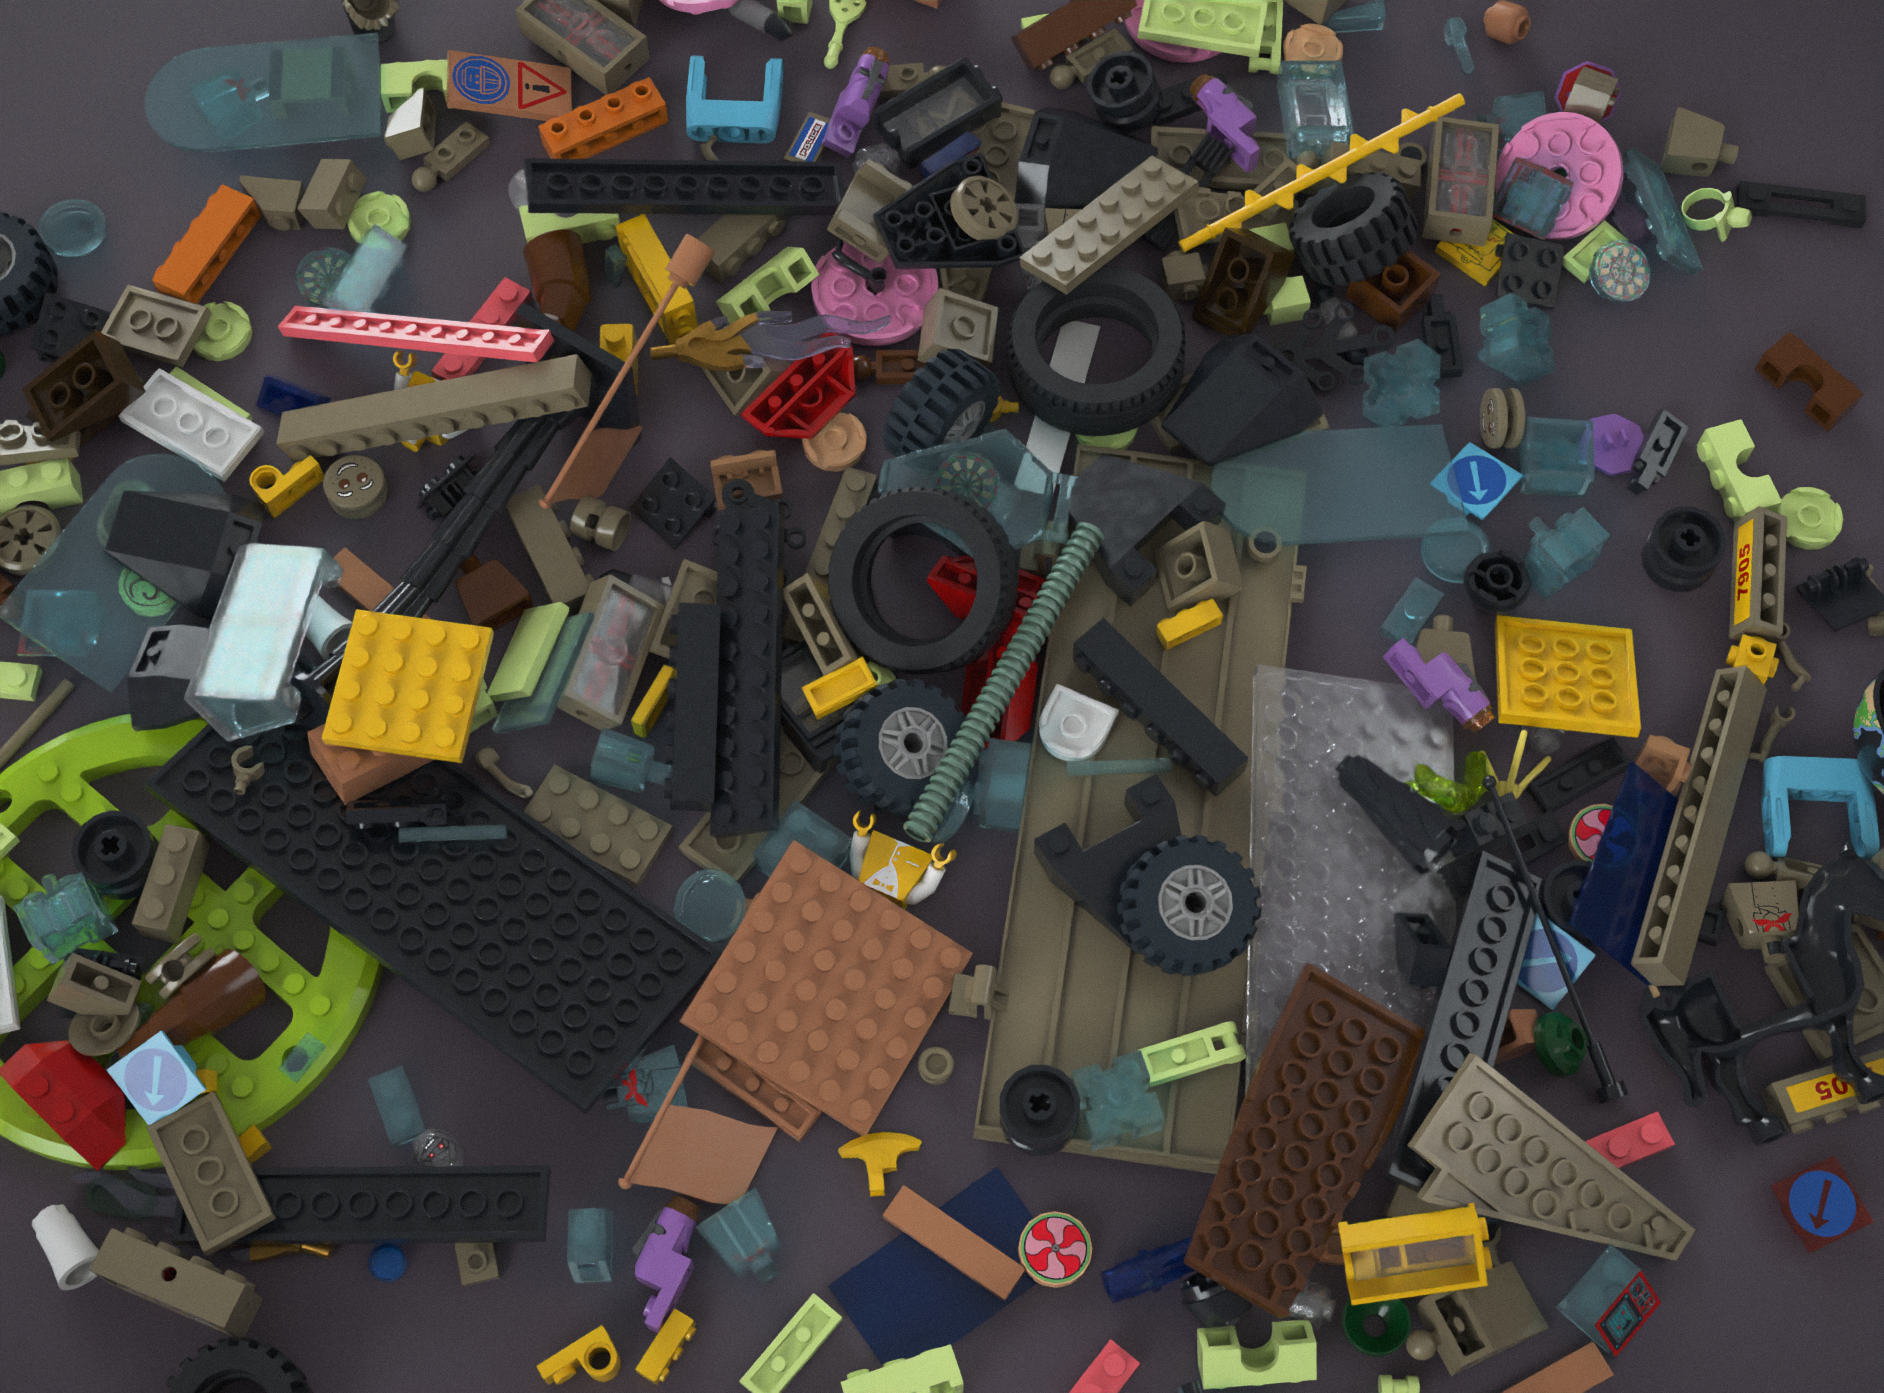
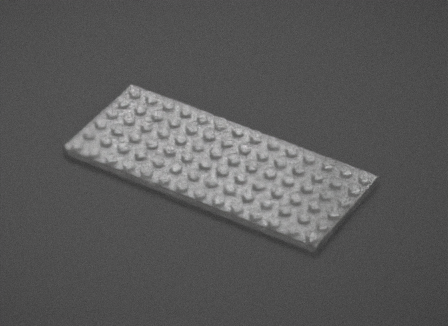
M1257 664L1254 668L1250 867L1255 877L1251 878L1253 887L1259 886L1261 897L1256 899L1257 907H1261L1262 911L1261 918L1256 920L1254 925L1258 930L1254 938L1248 941L1245 1095L1263 1049L1303 966L1307 963L1420 1028L1426 1029L1438 987L1415 988L1406 983L1398 970L1394 914L1395 912L1429 914L1450 946L1456 927V902L1453 899L1455 896L1450 894V887L1445 886L1447 882L1446 880L1442 881L1441 877L1443 875L1439 874L1437 870L1454 861L1455 857L1450 850L1437 865L1432 861L1427 866L1431 871L1425 876L1419 877L1412 871L1411 865L1392 847L1380 830L1370 821L1360 805L1339 785L1340 781L1337 779L1339 773L1336 771V768L1349 754L1353 758L1357 755H1360L1362 758L1365 756L1392 777L1405 782L1414 790L1437 802L1454 815L1453 715L1442 706L1443 701L1441 699L1425 710L1405 685ZM1402 1108L1376 1159H1388Z

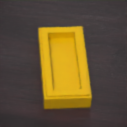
M861 657L801 688L817 720L854 702L861 695L878 687L864 658Z
M665 664L663 665L631 719L634 734L645 738L650 733L669 701L667 698L668 679H675V669Z

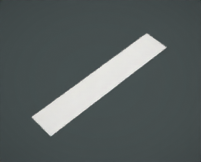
M1072 321L1063 325L1060 328L1050 367L1068 379L1085 383L1100 326L1079 321ZM1035 415L1014 488L1053 496L1070 433L1047 424Z

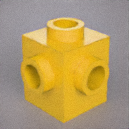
M1743 634L1738 646L1731 645L1725 664L1730 665L1731 668L1747 666L1764 685L1768 677H1774L1779 663V659L1774 657L1777 644L1768 642L1758 636L1751 637Z

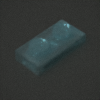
M1415 577L1381 626L1379 632L1396 643L1404 638L1409 645H1412L1420 630L1443 599L1444 593Z
M402 1065L368 1079L393 1148L428 1134L406 1071Z

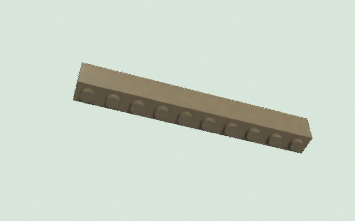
M576 354L538 363L535 362L282 412L277 445L293 462L303 461L309 455L313 458L334 456L345 452L361 451L366 448L419 440L425 437L450 434L456 431L481 428L498 423H509L514 420L540 417L556 412L571 411L588 407L592 373Z
M1747 666L1717 669L1714 675L1689 762L1692 763V767L1681 789L1631 965L1653 986L1685 985L1767 691V688Z

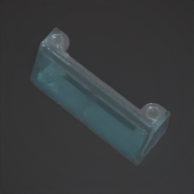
M246 544L238 547L184 696V700L227 742L295 722L301 696L297 688L290 683V678L321 584L327 588L337 587L344 571L324 548Z

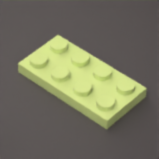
M1144 0L1137 38L1258 58L1268 1Z

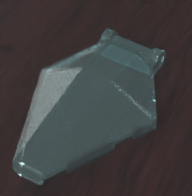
M1007 429L982 434L979 437L963 441L958 440L910 452L908 455L883 461L878 485V493L881 495L906 487L938 489L937 486H940L941 489V486L951 485L950 491L953 492L952 481H954L956 493L964 489L960 495H965L967 490V497L972 498L979 492L980 481H982V491L975 499H978L984 508L991 502L986 509L996 518V522L1004 528L1005 533L1009 537L1008 542L1012 544L1014 551L1039 540L1062 544L1067 543L1069 534H1066V527L1074 487H1078L1079 477L1052 472ZM966 455L965 458H958V456ZM967 455L975 456V458H969ZM955 457L958 458V459L954 460L953 462H950L951 459H953V458H955ZM976 457H979L984 461L982 462L980 460H977ZM967 459L974 460L972 469L967 468ZM957 460L961 466L959 471L952 465ZM949 461L950 464L946 468H943V466ZM985 461L991 466L990 468L993 469L995 473L994 476H996L997 484H995L994 476L990 468L984 464ZM983 464L988 469L980 475L977 471ZM943 468L944 471H943L942 475L939 476L940 471H941V469ZM968 469L971 470V472H963V470ZM945 470L953 475L952 479L942 477ZM972 470L975 471L978 475H980L982 480H979V478L977 477L976 479L971 481L975 475L974 473H972ZM962 471L963 473L959 474V475L956 477L955 481H954V480H953L954 476H955L958 472ZM967 473H971L969 480L967 478ZM938 476L940 477V485H937ZM993 478L994 484L984 485L983 480ZM965 481L971 482L972 486L970 489L963 487ZM969 482L964 484L966 488L970 487ZM1055 483L1060 484L1061 487L1053 530L1050 531L1045 529L1048 523ZM995 485H997V492H996V493H994ZM983 490L992 493L990 499L981 495ZM993 494H996L993 502L990 501ZM923 523L973 557L969 547L956 533L938 524Z

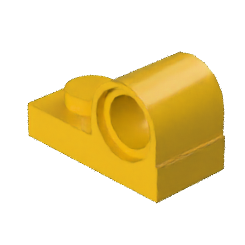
M309 455L303 461L295 463L285 475L270 465L256 468L251 473L250 485L260 504H263L266 511L275 519L324 480V474L319 463ZM274 484L272 487L264 489L266 486Z
M601 1325L536 1367L548 1385L554 1381L556 1385H559L569 1380L576 1374L575 1368L580 1365L583 1366L592 1379L606 1382L618 1374L621 1368V1359L608 1332ZM600 1352L609 1353L611 1359L606 1368L596 1370L592 1367V1360L596 1354Z

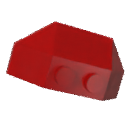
M828 328L741 413V417L765 436L813 439L856 397L853 347Z
M941 556L927 576V582L953 615L965 620L973 606L977 591V570L973 556L954 558L951 556ZM1018 568L1019 586L1016 588L1018 599L1016 600L1015 610L1011 611V620H1022L1023 617L1027 616V610L1032 607L1033 600L1037 599V593L1042 590V584L1047 581L1046 579Z
M1021 619L1011 620L1005 632H1001V638L990 650H986L982 657L967 664L961 711L964 712L965 716L972 712V705L977 703L976 699L978 695L982 694V688L987 686L986 682L989 677H992L993 669L997 668V662L1002 659V654L1007 650L1008 643L1012 642V636L1017 633L1018 626L1022 624ZM1036 659L1033 663H1030V669L1025 672V678L1020 681L1021 684L1015 690L1014 697L1009 698L1010 704L1004 707L1005 713L999 716L1000 721L994 725L995 730L989 734L990 739L984 743L983 751L1009 747L1031 728L1038 668Z
M69 1040L25 1044L0 1067V1075L10 1087L97 1171L102 1169L126 1145V1095L111 1075L92 1056L77 1052Z

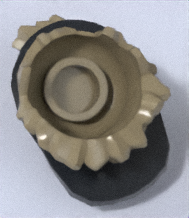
M342 0L343 9L351 29L360 42L375 45L386 42L393 37L396 29L395 15L400 10V7L395 2L396 0Z

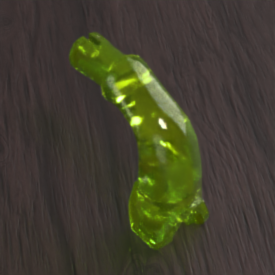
M1475 751L1470 752L1465 757V775L1463 776L1462 784L1435 774V771L1425 764H1417L1414 770V781H1406L1405 783L1417 792L1437 802L1450 813H1460L1469 810L1488 791L1482 784L1483 778L1488 776L1486 774V756L1481 752Z

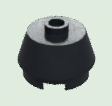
M1500 549L1499 552L1480 553L1467 565L1464 572V587L1471 604L1478 611L1487 615H1500L1516 609L1525 602L1530 593L1531 581L1528 571L1524 567V561L1518 555L1508 550Z
M1200 1272L1191 1275L1181 1282L1182 1288H1180L1183 1296L1181 1304L1204 1328L1235 1324L1241 1319V1315L1249 1311L1253 1306L1252 1302Z

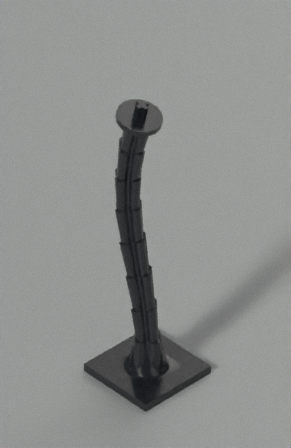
M523 303L516 311L518 326L521 328L550 330L555 340L540 361L577 354L592 373L588 407L517 420L494 446L495 452L462 490L464 496L431 535L432 541L399 578L401 582L372 612L422 618L432 603L437 604L464 560L469 561L496 514L501 515L527 471L533 470L557 431L565 429L580 415L591 421L625 362ZM632 366L596 425L602 428L623 430L640 425ZM641 432L632 446L635 447L636 444L641 440ZM348 638L329 653L330 657L309 674L306 675L302 672L292 671L281 679L279 688L281 696L288 707L283 711V715L289 719L291 725H300L303 722L305 725L315 729L326 723Z

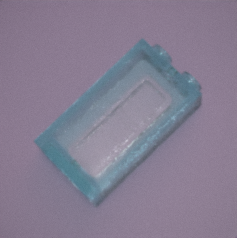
M1280 61L1277 89L1288 158H1296L1299 153L1305 150L1314 151L1321 158L1333 141L1350 145V136L1354 134L1342 61Z

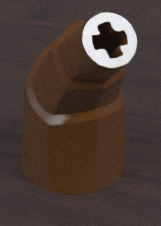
M564 229L553 230L538 235L529 241L523 249V255L535 299L540 304L539 312L574 332L587 303L591 302L585 251L581 236L577 232Z
M223 949L179 987V990L150 1016L146 1023L136 1029L132 1037L117 1049L120 1057L124 1058L161 1030H163L173 1045L182 1046L208 1034H217L265 1003L267 997L266 989L260 975L253 965L240 953L231 949Z

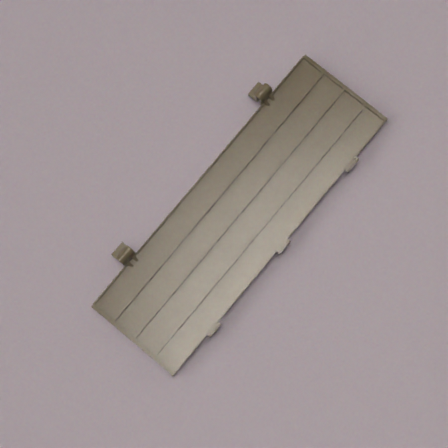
M1078 444L1072 482L1102 454H1107L1202 482L1227 504L1222 521L1218 526L1229 529L1244 589L1216 603L1223 614L1221 625L1166 651L1156 635L1157 625L1165 618L1170 619L1176 616L1181 610L1170 611L1167 609L1158 570L1154 585L1130 607L1105 584L1093 561H1089L1088 568L1084 569V575L1080 577L1074 592L1069 594L1070 599L1065 603V608L1060 612V617L1055 620V625L1050 629L998 974L997 969L990 965H976L974 976L954 974L949 1014L977 1018L979 1005H983L984 1019L991 1020L973 1139L1010 1144L1005 1139L1000 1127L999 1099L1004 1084L1020 1069L1030 1065H1048L1063 1071L1074 1082L1080 1095L1079 1125L1074 1138L1061 1150L1062 1152L1216 1174L1234 1127L1241 1061L1233 1064L1226 1063L1149 1087L1138 1055V1049L1233 1021L1238 1030L1236 1035L1238 1043L1244 1046L1246 1053H1253L1258 1012L1247 1011L1255 936L1247 942L1248 948L1240 956L1235 957L1231 963L1219 969L1194 976H1182L1180 973L1171 975L1162 972L1161 967L1157 965L1152 967L1144 962L1145 956L1141 952L1135 953L1051 882L1034 854V840L1053 828L1066 823L1082 850L1085 851L1135 823L1124 805L1126 789L1157 773L1175 801L1181 835H1186L1187 838H1192L1196 835L1207 836V841L1209 842L1219 840L1227 844L1225 850L1230 853L1237 851L1243 857L1240 861L1245 869L1251 867L1255 877L1251 878L1253 887H1261L1268 819L1279 820L1283 781L1272 779L1292 602L1303 603L1307 566L1296 565L1306 473L1223 462L1208 467L1199 459ZM1068 517L1066 518L1065 531L1063 524L1056 521H1047L1044 523L1041 536L1023 537L1019 569L1034 575L1045 576L1048 557L1052 558V567L1056 565L1058 557L1061 556L1062 550L1066 548L1067 541L1071 539V534L1075 531ZM1172 519L1138 552L1157 568L1153 550L1182 534L1185 530ZM1259 528L1274 530L1282 540L1280 553L1272 562L1260 563L1252 559L1248 554L1247 543L1249 537ZM1102 618L1109 622L1249 757L1246 771L1218 796L1215 797L1209 790H1202L1194 781L1193 774L1185 766L1179 767L1170 758L1169 751L1160 742L1158 744L1154 743L1145 733V727L1137 719L1131 720L1122 711L1120 703L1113 696H1106L1097 686V680L1089 673L1084 674L1074 664V642ZM1056 684H1060L1119 710V715L1103 747L1094 756L1086 760L1075 762L1061 760L1050 754L1041 742L1039 735L1040 715ZM1259 898L1256 899L1257 907L1259 905ZM1217 1040L1213 1042L1215 1051L1225 1048L1222 1041ZM1037 1108L1033 1112L1038 1113L1040 1110L1043 1109Z

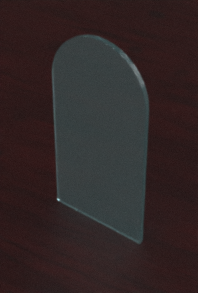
M378 33L209 47L188 51L168 61L151 79L143 104L146 117L153 131L164 142L175 148L190 152H213L382 136V108Z
M1442 424L1301 432L1300 434L1218 463L1214 466L1211 476V491L1227 504L1222 516L1223 519L1244 536L1266 544L1299 545L1467 535L1469 533L1464 505L1461 500Z
M170 454L143 455L133 458L116 468L0 606V618L110 693L114 691L131 669L148 628L165 626L180 607V604L104 553L124 490L226 494L220 483L204 467L179 456Z

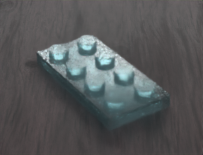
M1633 147L1623 154L1627 163L1624 169L1628 178L1637 187L1638 191L1635 192V197L1640 206L1646 210L1648 215L1645 219L1649 230L1656 235L1659 242L1656 244V249L1664 261L1669 260L1678 270L1683 269L1693 276L1704 269L1663 169Z

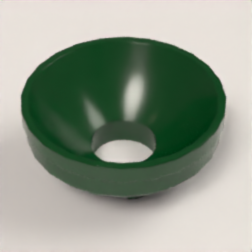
M1560 1012L1545 1013L1538 1017L1534 1027V1041L1542 1064L1550 1074L1557 1078H1564L1575 1074L1580 1069L1587 1054L1588 1038L1584 1029Z
M1349 1298L1343 1309L1342 1328L1348 1342L1357 1351L1371 1357H1383L1391 1355L1405 1344L1411 1330V1315L1407 1305L1401 1298L1359 1305H1351ZM1371 1316L1381 1318L1385 1323V1333L1379 1337L1368 1335L1363 1327L1364 1320Z

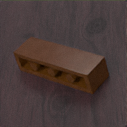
M1071 0L1010 38L1027 69L1037 67L1041 71L1055 62L1053 59L1055 55L1062 51L1064 55H1068L1081 47L1078 41L1087 36L1092 40L1106 32L1104 26L1113 20L1117 25L1131 17L1130 10L1138 5L1135 0Z

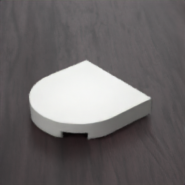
M1056 684L1040 715L1039 735L1041 742L1050 754L1061 760L1071 762L1086 760L1094 756L1103 747L1119 715V710L1060 684Z

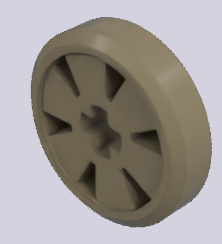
M971 176L964 179L952 193L950 206L953 217L960 228L976 240L999 239L1006 232L1014 230L1018 222L1017 206L1010 193L998 182L983 176Z
M23 505L10 509L0 516V539L2 540L0 544L1 569L13 575L29 576L48 569L57 561L64 548L65 534L61 524L49 510L36 505ZM30 535L32 540H28L27 545H22L20 541H25L24 537Z

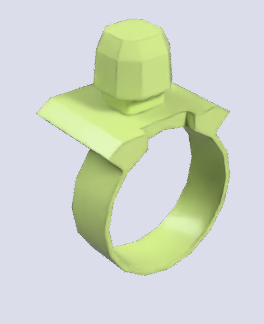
M1701 188L1693 191L1682 202L1681 210L1686 225L1698 231L1716 227L1721 242L1727 239L1731 227H1747L1752 220L1750 210L1734 207L1730 191L1723 194L1718 189ZM1713 198L1725 204L1722 212L1706 220H1695L1686 215L1689 207L1702 199Z

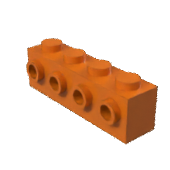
M648 77L644 80L633 82L628 87L619 91L606 94L587 105L579 106L562 116L551 118L544 124L539 125L538 128L542 145L551 159H587L664 125L669 120L666 103L651 78Z
M222 184L217 192L209 197L207 205L200 215L192 220L189 230L181 241H178L173 246L172 252L164 264L156 269L152 282L158 293L198 304L261 218L254 198Z

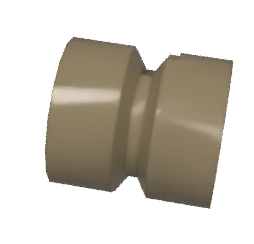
M586 495L579 501L573 513L570 533L586 541L595 539L597 545L611 551H617L628 533L631 513L614 505L606 508L604 501Z

